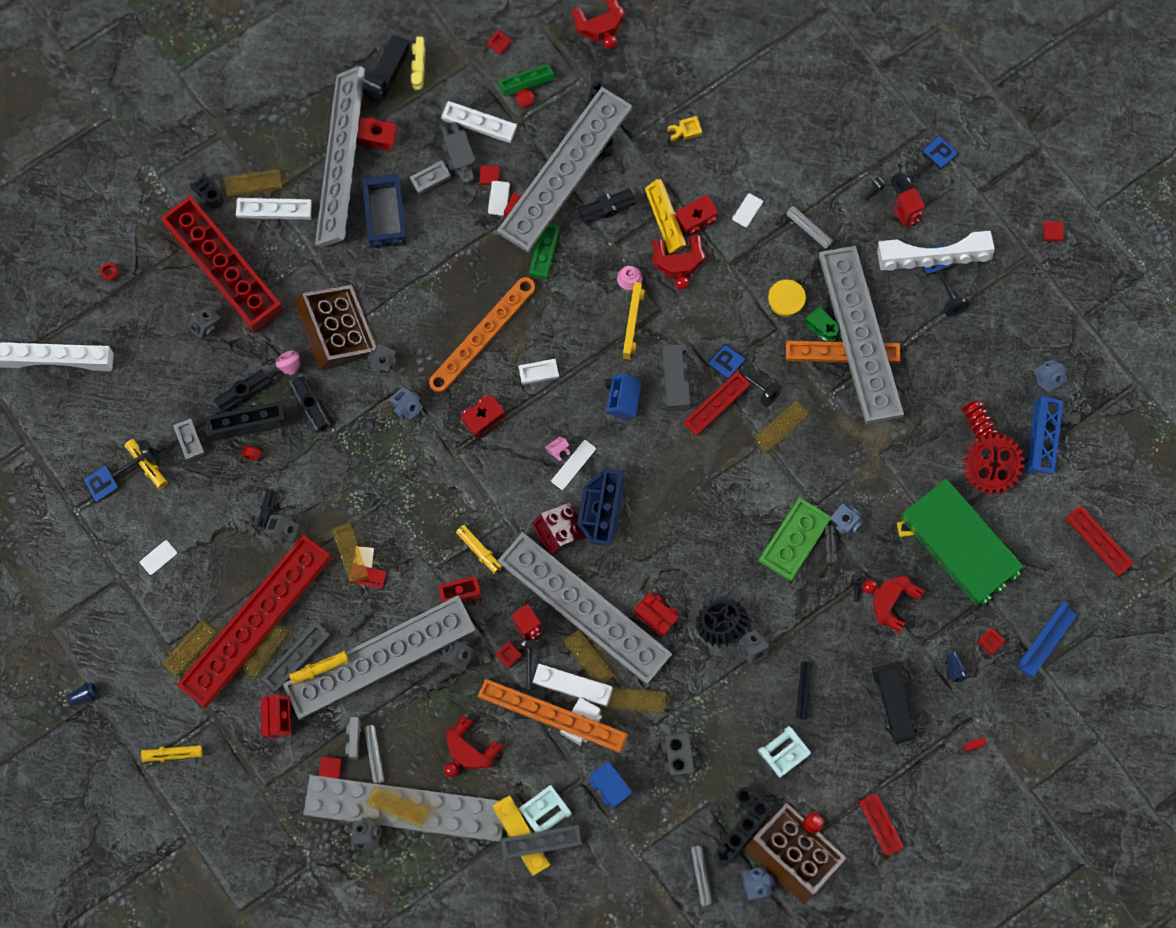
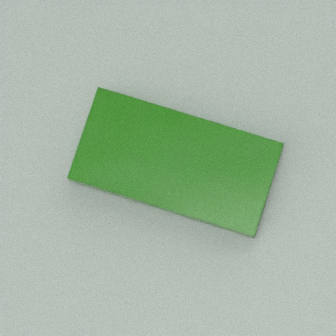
M799 497L758 562L791 582L831 521V516Z

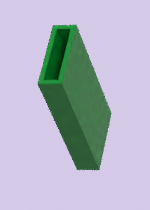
M947 479L943 480L902 513L900 519L975 606L980 603L986 604L992 599L990 595L993 592L999 593L1007 586L1005 583L1009 579L1014 581L1021 575L1020 570L1023 568V565Z

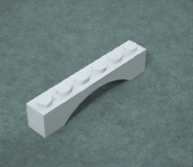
M991 231L972 232L960 242L942 248H919L899 240L879 241L877 253L880 269L892 271L902 268L931 267L940 264L985 262L992 260L994 245Z
M0 343L1 368H21L31 365H65L93 371H112L114 353L109 346Z

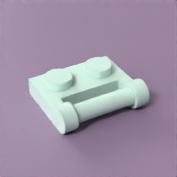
M790 726L784 729L785 732L768 745L758 749L759 754L766 760L779 778L811 755V752ZM790 738L793 743L773 758L769 754Z
M551 785L519 808V811L535 833L547 831L563 818H568L572 815ZM556 806H559L561 811L542 825H537L536 821Z

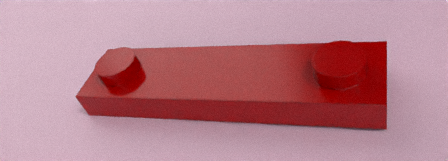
M737 371L684 420L683 425L697 437L743 394L751 384Z
M1081 505L1065 518L1118 577L1134 564Z

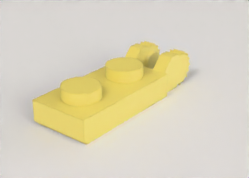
M416 37V44L413 43V55H416L415 60H412V71L415 72L411 74V82L415 91H420L424 83L425 42L423 37Z

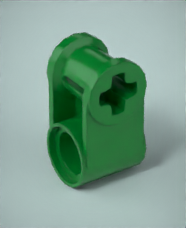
M817 307L804 319L805 324L823 341H836L839 325L822 308Z

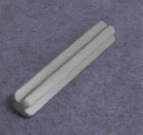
M794 206L787 211V215L824 248L827 249L832 244V239Z
M368 725L364 727L372 778L375 784L384 782L376 730L374 725Z
M701 846L692 847L691 851L702 906H709L712 904L703 849Z

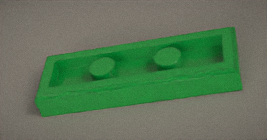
M546 64L497 82L503 96H507L554 80L555 75L550 65Z
M549 224L537 240L529 276L543 279L548 278L560 226Z

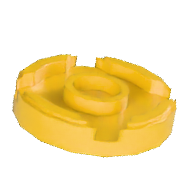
M788 279L775 283L768 295V302L773 312L785 317L799 313L804 307L806 299L802 286Z

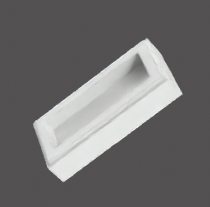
M556 359L518 366L522 385L559 378Z

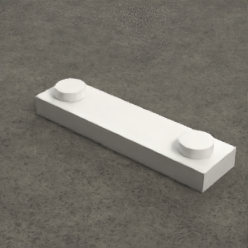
M448 101L442 115V120L455 122L458 126L511 143L517 129V124Z
M237 198V218L311 220V199Z
M541 664L538 665L533 679V684L577 698L581 697L584 700L606 707L613 691L612 686Z

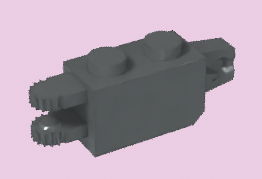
M453 122L451 123L453 134L448 135L445 126L440 127L444 144H441L444 155L448 154L450 160H447L450 171L454 170L455 175L459 176L463 185L474 182L472 171L476 167L475 159L465 131H458L456 123Z

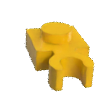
M697 116L679 121V126L671 125L668 127V132H676L675 135H671V141L678 140L680 136L687 140L702 135Z

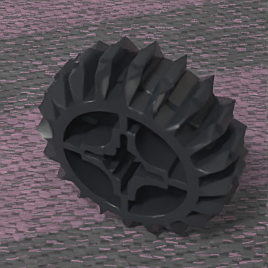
M717 597L715 602L709 601L710 605L703 604L704 610H699V616L696 617V628L704 642H709L712 647L715 644L719 648L722 644L728 647L730 642L735 644L736 639H741V634H746V628L749 627V617L745 607L739 601L735 602L733 598L728 601L726 597L720 600ZM732 614L737 616L736 621L732 620ZM709 623L713 624V630L708 628Z

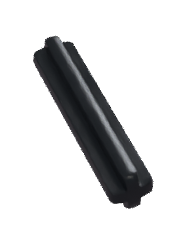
M806 661L802 662L800 667L796 718L800 720H806L812 664Z

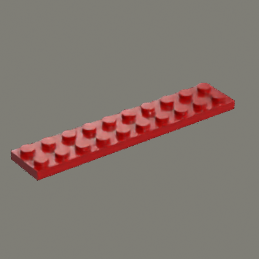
M302 535L178 682L177 686L206 709L333 557Z

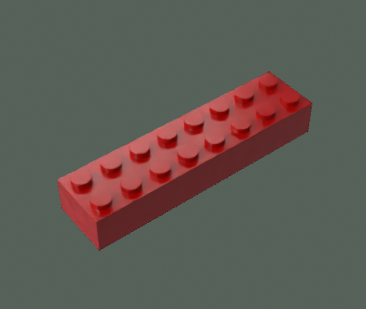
M188 196L160 217L168 231L254 334L284 312L278 299L191 196Z

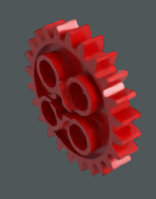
M987 432L986 438L980 434V441L972 439L974 445H967L970 451L963 452L967 455V458L961 459V461L966 463L961 468L967 471L964 477L969 478L967 481L969 484L974 483V489L980 487V492L982 493L987 489L989 495L992 494L993 490L996 494H999L1000 489L1007 492V485L1013 488L1012 481L1019 482L1016 476L1023 475L1019 468L1025 467L1020 463L1025 458L1019 456L1023 451L1016 449L1019 446L1018 443L1012 444L1013 438L1009 437L1006 440L1007 435L1002 434L999 438L998 432H995L992 437L991 433ZM988 448V455L981 457V451ZM1007 450V457L1000 459V453ZM995 460L997 463L991 466L990 462ZM985 467L986 474L979 476V470ZM1005 469V475L1002 478H998L999 470Z

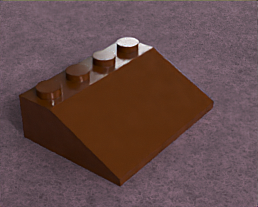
M352 285L302 293L295 302L297 312L320 370L341 366L368 356L371 349L375 350V342Z
M786 803L750 841L745 850L758 863L766 867V870L805 905L846 857L819 832L809 833L804 828V818Z

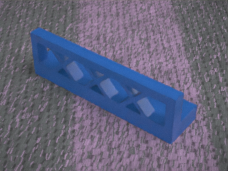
M1044 396L1035 400L1026 466L1027 474L1033 475L1041 472L1053 475L1055 473L1063 408L1062 400ZM1048 403L1057 405V411L1054 415L1049 412ZM1049 420L1055 426L1052 433H1049L1045 427L1046 422ZM1047 438L1052 443V449L1048 452L1043 446V441ZM1045 456L1050 462L1049 469L1040 467L1041 459Z
M1066 601L1059 605L1016 666L1031 678L1035 676L1077 616L1067 608L1069 604Z

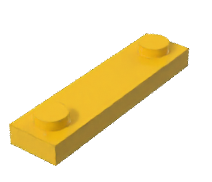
M656 179L645 188L668 252L669 254H675L685 247L686 243L662 179Z
M634 282L623 349V359L629 360L631 359V354H635L636 343L633 342L639 302L644 300L645 290H642V283Z
M510 795L492 805L509 837L531 833ZM543 852L521 856L532 876L550 866Z

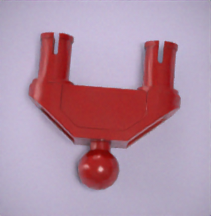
M605 0L610 12L590 20H586L581 7H577L578 11H576V8L572 9L571 14L576 22L575 29L579 35L596 41L603 40V45L607 49L616 47L617 39L614 35L625 17V11L619 6L617 0Z
M695 235L689 238L691 253L666 255L664 240L659 239V246L657 239L652 241L654 250L652 264L670 278H676L674 284L678 290L688 288L689 280L686 277L691 276L706 259V254L702 251L701 236L696 235V243Z
M907 576L885 581L881 588L872 579L865 580L862 585L865 593L876 594L873 606L877 623L883 626L885 624L899 634L906 622L891 615L890 610L900 593L906 592L919 601L925 592L924 589L911 583Z
M464 715L453 729L450 728L446 731L451 758L454 759L453 762L447 763L444 767L445 775L450 778L458 775L460 765L466 770L490 768L493 765L492 760L503 749L502 745L493 740L484 753H479L462 739V735L473 722Z

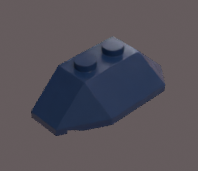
M603 469L600 474L583 488L577 525L592 544L611 546L617 535L624 497L623 471Z

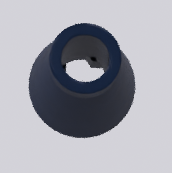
M957 652L948 653L946 658L949 678L954 683L967 679L968 671Z
M86 682L77 690L67 695V699L70 705L73 706L94 701L99 694L93 682Z

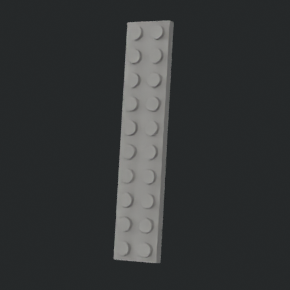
M361 66L336 75L315 245L318 247L342 241L346 234L345 227L348 217L347 210L350 200L349 194L352 183V169L354 166L365 68Z
M601 87L498 228L497 233L526 252H529L630 113L632 105Z
M856 246L819 252L818 256L837 324L839 325V331L865 424L902 418L904 413Z
M523 532L499 558L498 562L507 571L645 684H649L672 656V653Z
M458 595L345 652L349 663L319 674L313 680L308 679L295 686L289 680L283 683V686L290 697L298 719L301 720L476 632Z
M313 775L309 777L304 816L348 822L370 818L379 826L495 842H500L499 839H502L503 825L492 808V805L499 802L498 800Z

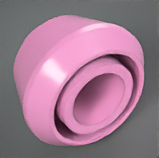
M634 266L623 267L617 274V282L621 288L633 290L634 282L642 283V273Z
M291 350L281 354L276 359V367L285 374H295L300 367L299 353Z

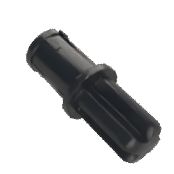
M266 490L263 505L260 506L261 512L257 526L266 528L272 512H275L273 508L277 496L276 491Z

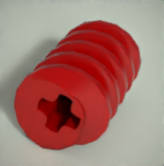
M975 400L961 408L962 412H966L964 417L970 419L968 425L973 426L971 431L977 432L974 435L975 439H980V434L986 438L987 432L991 433L992 437L995 432H999L998 429H991L996 425L995 423L988 422L992 416H985L989 410H982L985 402L979 403V400Z

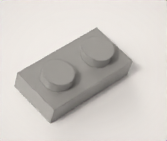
M441 160L409 178L418 195L450 179L451 175Z
M192 419L173 425L186 461L205 455Z
M350 717V723H347L346 728L347 735H350L349 742H346L345 751L346 754H349L351 760H359L361 722L359 717Z

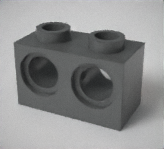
M689 733L665 736V741H662V751L667 753L668 760L664 761L665 773H669L670 778L694 775ZM678 741L681 743L682 748L675 751L671 748L670 744ZM681 761L684 764V768L676 770L673 767V763Z

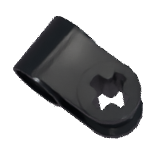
M205 173L201 174L202 177L194 184H189L195 194L201 197L209 207L217 209L223 205L224 200L220 190Z

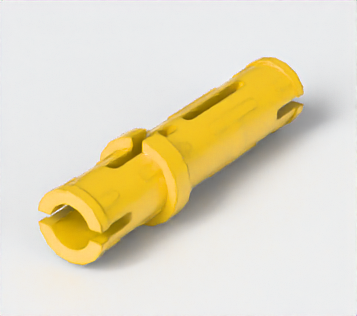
M134 439L129 440L124 445L134 459L141 455L139 445ZM145 458L143 459L144 462L142 460L138 462L145 472L144 475L152 480L157 489H162L168 484V481L159 472L157 465L148 463Z
M462 525V529L459 528L456 534L459 535L479 557V561L484 563L494 575L498 573L497 570L501 571L503 566L492 556L493 553L487 550L465 525Z
M342 651L315 664L305 665V668L290 673L291 681L295 686L305 680H313L319 674L349 663L348 656L345 651Z
M202 745L164 748L162 746L159 749L141 751L143 763L203 757Z

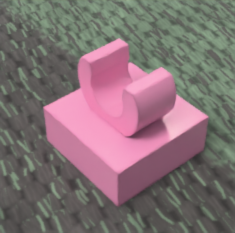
M561 436L545 447L548 453L559 461L562 460L559 455L561 451H564L567 455L570 454V451L566 448L569 444Z

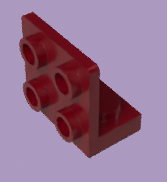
M570 503L541 513L531 523L545 550L551 556L555 555L564 545L586 537L577 525L578 516Z

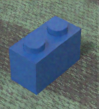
M626 374L613 376L606 412L621 419L636 417L642 381Z
M608 761L589 775L591 780L589 785L595 792L599 790L603 796L601 800L607 808L611 806L614 810L633 794Z

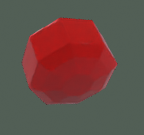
M524 89L518 92L516 96L518 107L523 109L532 107L534 97L531 91Z
M106 263L101 266L100 275L105 281L113 282L118 279L119 270L115 264Z
M245 446L241 454L249 460L259 461L262 453L253 446Z
M810 812L803 820V824L809 833H818L824 826V821L818 813Z

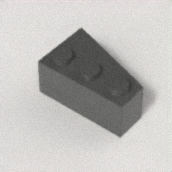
M686 344L663 346L662 358H659V370H663L660 383L661 388H665V394L662 395V404L666 406L667 412L690 410L685 356Z

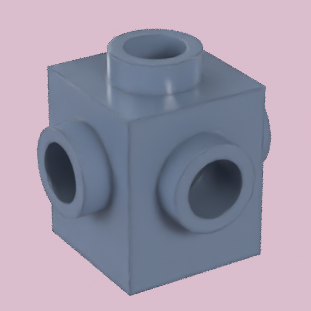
M1054 359L1034 369L1038 385L1047 392L1067 382L1065 366L1062 363L1059 364Z
M404 387L389 399L395 407L394 412L400 418L404 416L411 420L423 408L419 402L421 400L415 392L411 393Z
M843 503L830 518L837 524L836 529L843 535L848 533L850 536L858 533L864 522L860 518L861 513L853 507L849 509Z
M766 867L742 872L748 900L772 895L771 886H774L772 874L767 873Z

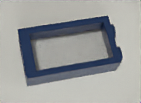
M399 174L363 178L362 186L370 248L380 249L387 245L401 246L403 243H407Z

